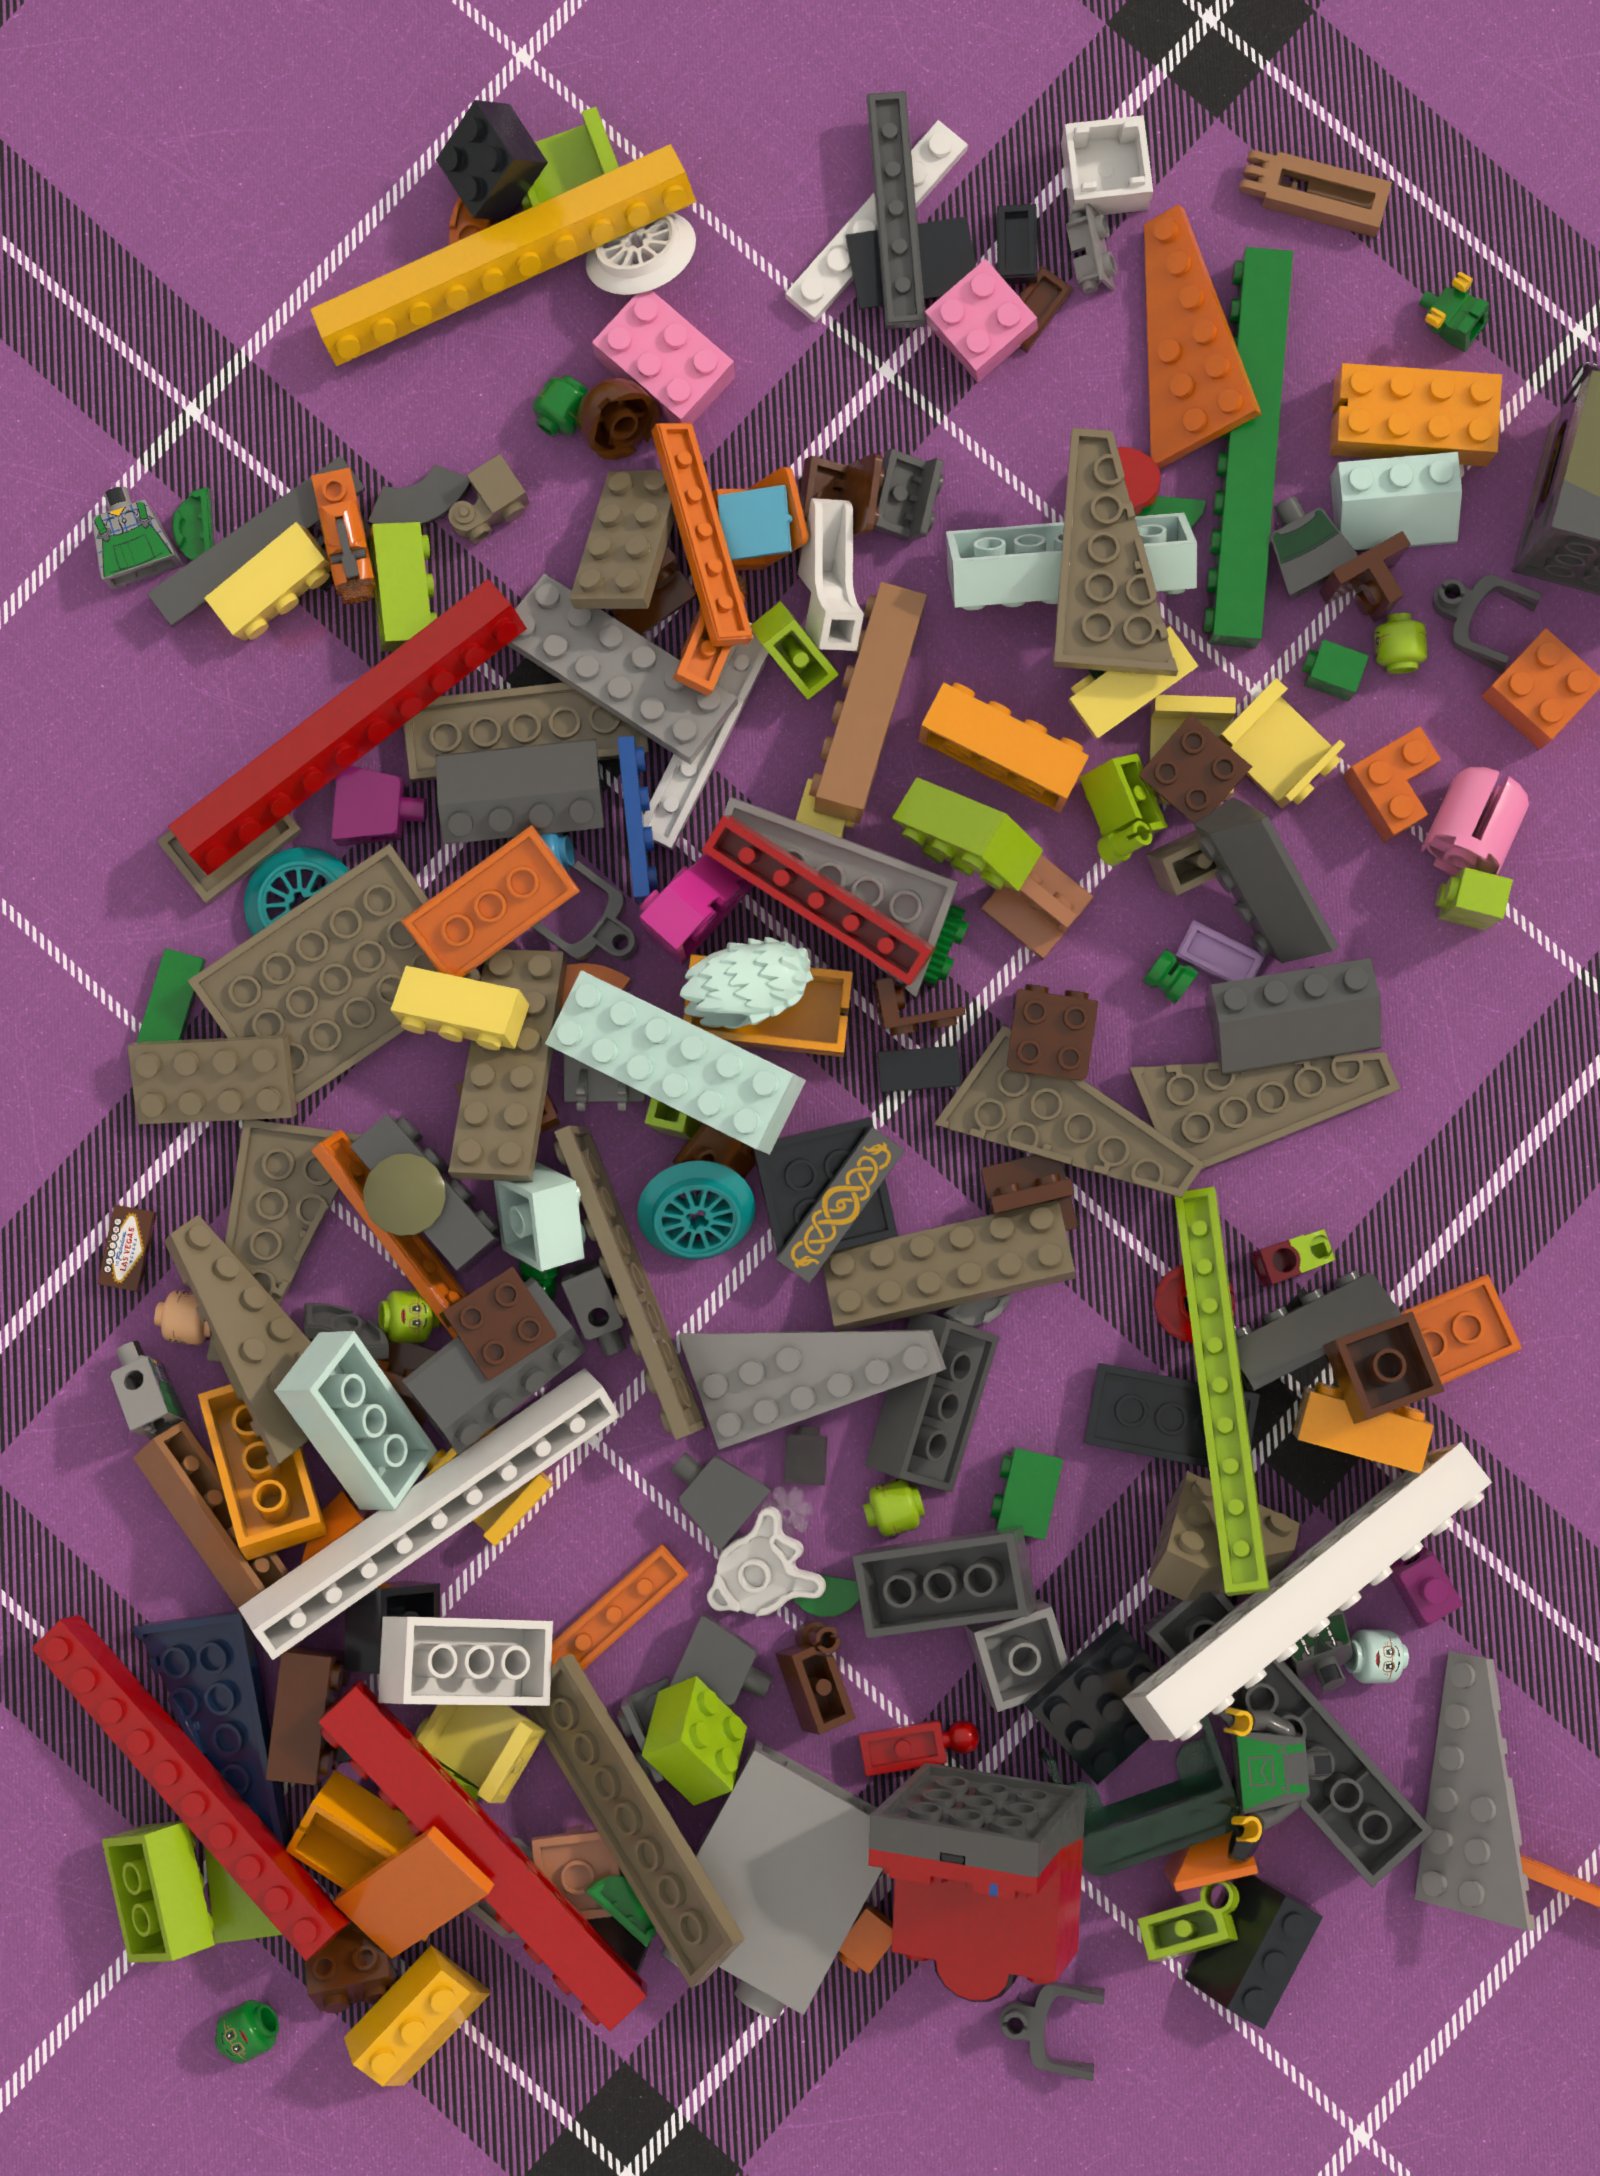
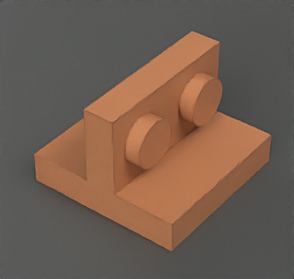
M1041 854L1019 892L1003 885L1001 890L996 889L980 911L1043 961L1093 900L1094 896Z
M583 1824L568 1826L564 1834L532 1837L534 1864L586 1919L611 1917V1914L584 1891L596 1879L609 1875H620V1868L598 1830L585 1831V1825Z

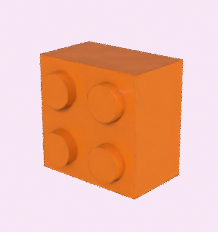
M1545 628L1481 697L1540 750L1564 728L1600 689V676Z

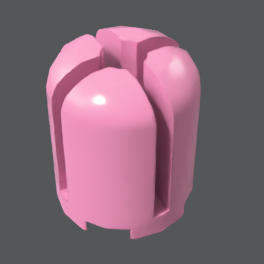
M1469 767L1460 771L1451 782L1424 840L1421 851L1423 852L1427 848L1436 858L1433 865L1451 876H1454L1465 867L1498 875L1529 806L1528 794L1518 782L1510 776H1506L1502 785L1497 786L1492 792L1498 779L1499 771L1487 767Z

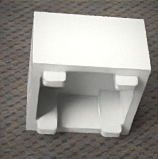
M1144 115L1065 124L1061 149L1070 215L1082 212L1086 216L1085 204H1089L1099 214L1103 215L1148 210L1153 194Z

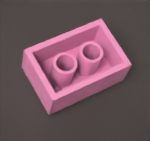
M652 290L636 294L592 341L595 359L616 377L631 379L644 388L656 403L659 414L669 423L693 424L735 378L734 361Z

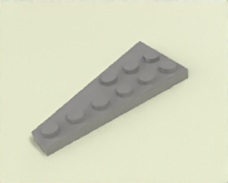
M729 797L723 815H732L936 947L959 881L739 799ZM931 957L916 981L911 985L904 983L880 966L878 967L897 980L913 996L917 997Z
M1449 1651L1425 1820L1434 1832L1422 1842L1415 1900L1527 1931L1536 1930L1534 1915H1529L1526 1891H1529L1527 1874H1523L1519 1848L1523 1844L1512 1778H1508L1506 1767L1507 1742L1506 1738H1502L1498 1713L1501 1711V1703L1494 1659L1458 1651Z

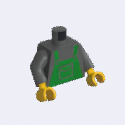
M1228 1707L1225 1709V1713L1234 1715L1235 1722L1231 1728H1224V1732L1230 1733L1232 1738L1237 1807L1243 1814L1250 1813L1248 1816H1234L1231 1819L1232 1825L1244 1826V1833L1241 1837L1236 1838L1237 1842L1252 1843L1259 1840L1262 1832L1278 1825L1298 1810L1301 1800L1310 1797L1309 1777L1332 1775L1331 1757L1328 1750L1306 1752L1305 1737L1295 1732L1292 1723L1268 1710L1243 1711Z

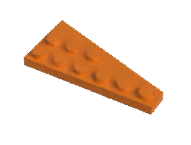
M1179 204L1144 224L1151 458L1159 470L1262 414L1185 209Z

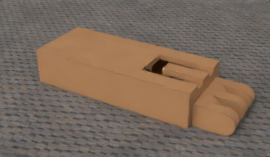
M1250 150L1248 152L1247 162L1253 165H1246L1244 167L1243 176L1251 180H1241L1239 191L1263 198L1262 208L1375 238L1381 225L1392 184L1391 181L1279 151L1276 156L1257 150ZM1283 176L1308 182L1306 192L1296 190L1298 182L1293 181L1292 184L1282 182Z

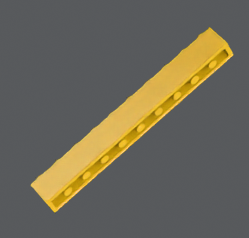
M669 144L315 306L310 310L320 336L337 367L696 203V199L686 171L672 145Z

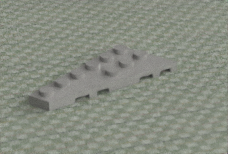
M932 1330L678 1334L719 1450L946 1369Z

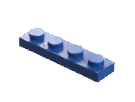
M634 736L617 737L633 895L637 904L643 903L651 894V891L658 890L656 866H648L647 851L654 850L652 826L644 827L643 811H650L648 786L640 787L639 772L646 771L644 747L636 748Z

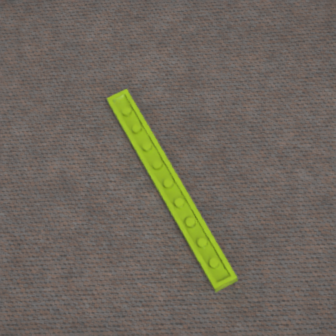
M1214 1186L1188 1190L1182 1198L1175 1196L1225 1594L1227 1596L1267 1592L1270 1591L1217 1191Z

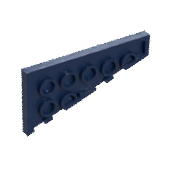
M232 1611L142 1623L132 1627L137 1640H143L152 1658L148 1662L154 1674H160L170 1694L168 1702L184 1733L287 1848L291 1841L281 1783L280 1781L266 1780L271 1730L253 1633L241 1612Z

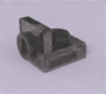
M796 1426L795 1433H787L784 1483L825 1485L828 1436L820 1435V1427Z

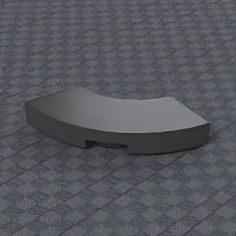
M434 465L428 475L413 486L403 488L383 486L368 523L372 526V524L420 522L421 526L439 518L442 519L449 514L451 506L458 501H462L469 492L471 485L468 477Z
M326 1303L304 1304L305 1336L308 1339H314L319 1332L355 1331L373 1359L389 1358L387 1337L373 1320L368 1319L365 1321L354 1315L353 1310L338 1305Z

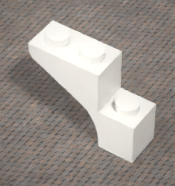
M811 498L807 518L809 539L802 546L797 573L811 591L805 631L818 649L857 651L864 613L857 603L853 588V506L850 501Z

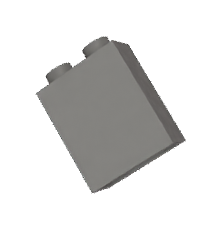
M757 1739L736 1775L733 1791L726 1793L695 1849L694 1855L745 1938L719 1967L741 1979L734 1994L742 2003L768 2018L778 2019L785 2005L802 2015L805 2014L883 1868L868 1866L870 1815L878 1807ZM664 1945L661 1951L662 1955L677 1966L666 1945Z

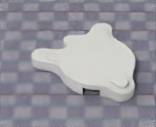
M767 1506L759 1512L753 1529L749 1533L737 1537L719 1555L717 1573L714 1576L713 1585L707 1593V1600L709 1605L716 1611L732 1610L739 1612L741 1610L746 1613L756 1614V1617L766 1616L779 1610L790 1599L798 1597L816 1599L821 1597L826 1590V1582L819 1574L797 1568L795 1562L803 1554L804 1547L801 1542L783 1533L782 1517L779 1510L775 1507Z

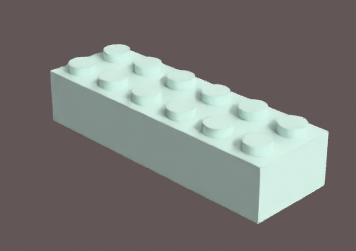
M1185 513L1136 516L1135 521L1139 535L1142 537L1156 592L1180 594L1185 589L1197 588V541ZM1064 522L946 531L947 572L955 608L962 607L965 610H979L984 608L985 605L1002 604L1006 607H1019L1024 605L1025 602L1032 601L1058 604Z
M582 970L545 1042L546 1045L767 1154L771 1153L806 1082L805 1079Z

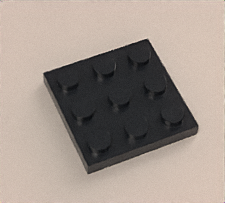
M872 1117L860 1118L779 1137L770 1154L752 1147L776 1256L870 1126L874 1128ZM885 1179L833 1251L898 1236Z
M1116 1620L1024 1705L1098 1785L1150 1738L1122 1698L1160 1668L1119 1621Z

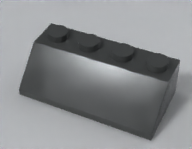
M596 738L436 755L437 799L443 845L516 837L531 825L535 827L539 834L604 828L606 816Z
M1233 797L1194 824L1201 837L1197 840L1200 850L1210 861L1214 860L1219 869L1215 876L1223 889L1233 894L1237 902L1233 905V908L1240 920L1246 925L1249 924L1252 928L1254 935L1251 936V941L1262 956L1270 955L1277 961L1285 963L1332 952L1339 947L1268 815Z
M1371 958L1211 984L1205 997L1221 1075L1375 1050L1382 1047L1380 994Z
M1357 1269L1335 1279L1337 1287L1325 1293L1319 1287L1299 1297L1302 1305L1288 1312L1285 1306H1281L1263 1315L1265 1323L1252 1330L1248 1324L1235 1329L1243 1389L1255 1391L1326 1355L1323 1345L1401 1316L1399 1308L1372 1272L1360 1275Z
M533 1277L524 1284L555 1330L556 1337L498 1376L491 1380H486L457 1336L402 1380L433 1428L458 1455L587 1351L573 1326Z
M922 1313L910 1317L906 1330H932L946 1369L887 1391L865 1466L900 1479L952 1493L1000 1337L943 1317Z

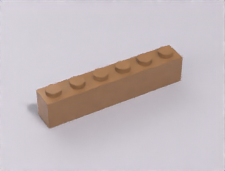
M885 582L880 583L877 596L869 594L863 616L869 619L866 631L861 629L857 651H853L859 654L855 666L848 664L842 683V688L848 689L845 701L837 700L831 723L836 724L837 728L834 737L826 736L820 759L826 761L823 774L815 772L809 795L816 797L814 812L856 824L861 823L922 619L927 594Z
M184 1421L153 1438L133 1457L237 1609L289 1573L275 1552L246 1560L238 1547L218 1469Z

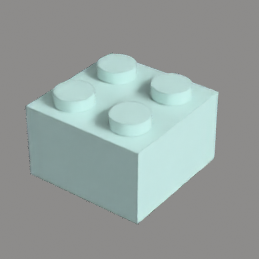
M535 1162L532 1182L494 1180L503 1251L539 1271L584 1259L583 1243L585 1242L586 1235L584 1227L580 1222L579 1204L581 1203V1193L579 1187L576 1186L575 1180L538 1162Z

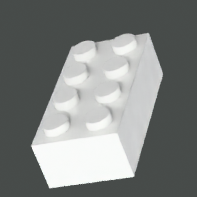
M383 1617L378 1703L550 1706L553 1621Z

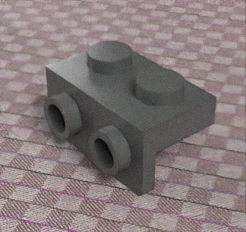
M895 449L885 451L882 462L884 480L878 491L877 498L879 518L874 530L907 542L927 535L935 520V513L933 512L935 498L943 485L944 477L941 473L943 460L934 458L924 461Z

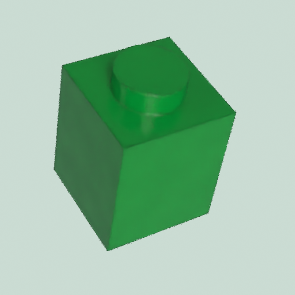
M1323 639L1316 650L1309 649L1301 670L1308 673L1303 686L1349 701L1357 691L1369 655Z

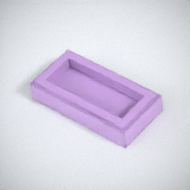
M1195 920L1191 922L1175 954L1177 959L1223 982L1255 977L1265 958L1258 951Z

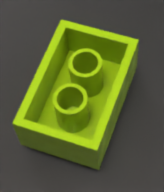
M918 777L914 780L892 817L904 829L901 835L917 846L923 847L921 853L925 857L940 865L944 860L951 862L950 866L967 877H971L973 872L981 875L979 878L983 882L998 890H1001L1004 885L1019 892L1043 852V849L1006 813Z
M183 1821L145 1824L102 1839L129 1963L174 1961L215 1945L212 1933L214 1924L210 1913L207 1911L203 1893L204 1879L198 1870L194 1852L195 1838L192 1831Z

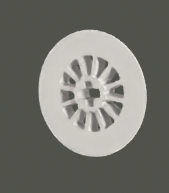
M676 213L669 214L588 251L586 257L587 274L597 287L614 294L631 295L656 289L675 278L689 263L696 246L694 229L682 216Z

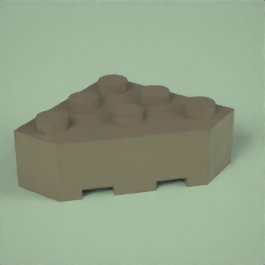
M1189 1471L1186 1472L1168 1503L1147 1584L1183 1601L1198 1599L1201 1593L1214 1590L1217 1594L1225 1593L1211 1480L1197 1476ZM1258 1504L1268 1580H1271L1281 1572L1295 1550L1300 1523L1282 1513H1277Z

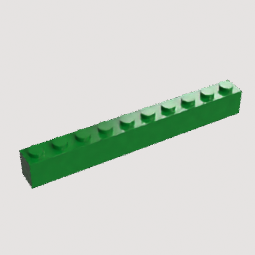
M1246 247L1241 260H1235L1233 265L1232 285H1238L1237 299H1231L1228 322L1235 323L1233 339L1262 414L1219 437L1225 438L1224 452H1218L1215 475L1222 477L1221 491H1215L1212 506V515H1219L1218 530L1212 529L1209 542V553L1215 554L1214 569H1208L1206 578V592L1212 593L1211 607H1205L1202 630L1209 632L1208 644L1256 648L1262 638L1293 251Z

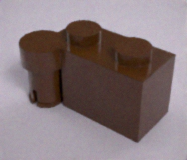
M816 1621L803 1623L797 1630L796 1644L776 1652L775 1655L802 1731L820 1735L852 1721L856 1717L835 1658L832 1655H826L835 1652L840 1646L841 1638L834 1636L839 1632L834 1627H829L824 1623Z

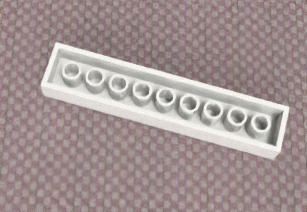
M1462 1442L1430 1451L1426 1454L1421 1474L1406 1470L1269 1580L1270 1591L1253 1593L1122 1698V1700L1152 1741L1168 1740L1172 1742L1178 1738L1181 1741L1189 1739L1202 1728V1724L1199 1721L1212 1711L1214 1715L1219 1714L1235 1701L1232 1694L1244 1685L1248 1689L1261 1681L1267 1675L1264 1670L1267 1665L1275 1659L1280 1663L1293 1655L1299 1648L1296 1645L1299 1639L1306 1634L1312 1637L1330 1624L1327 1617L1338 1608L1340 1611H1344L1358 1602L1362 1597L1358 1591L1368 1583L1375 1586L1386 1579L1393 1572L1389 1567L1400 1557L1405 1561L1418 1553L1423 1548L1420 1542L1430 1533L1436 1536L1454 1523L1451 1516L1460 1508L1467 1511L1477 1505L1484 1498L1481 1491L1488 1487L1492 1481Z

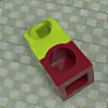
M1325 1229L1294 1237L1249 1253L1261 1287L1276 1284L1336 1260Z

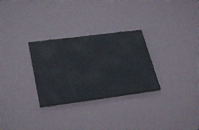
M967 217L917 224L924 300L942 297L976 267ZM873 230L846 234L845 239L859 310L880 306L883 308L878 232Z

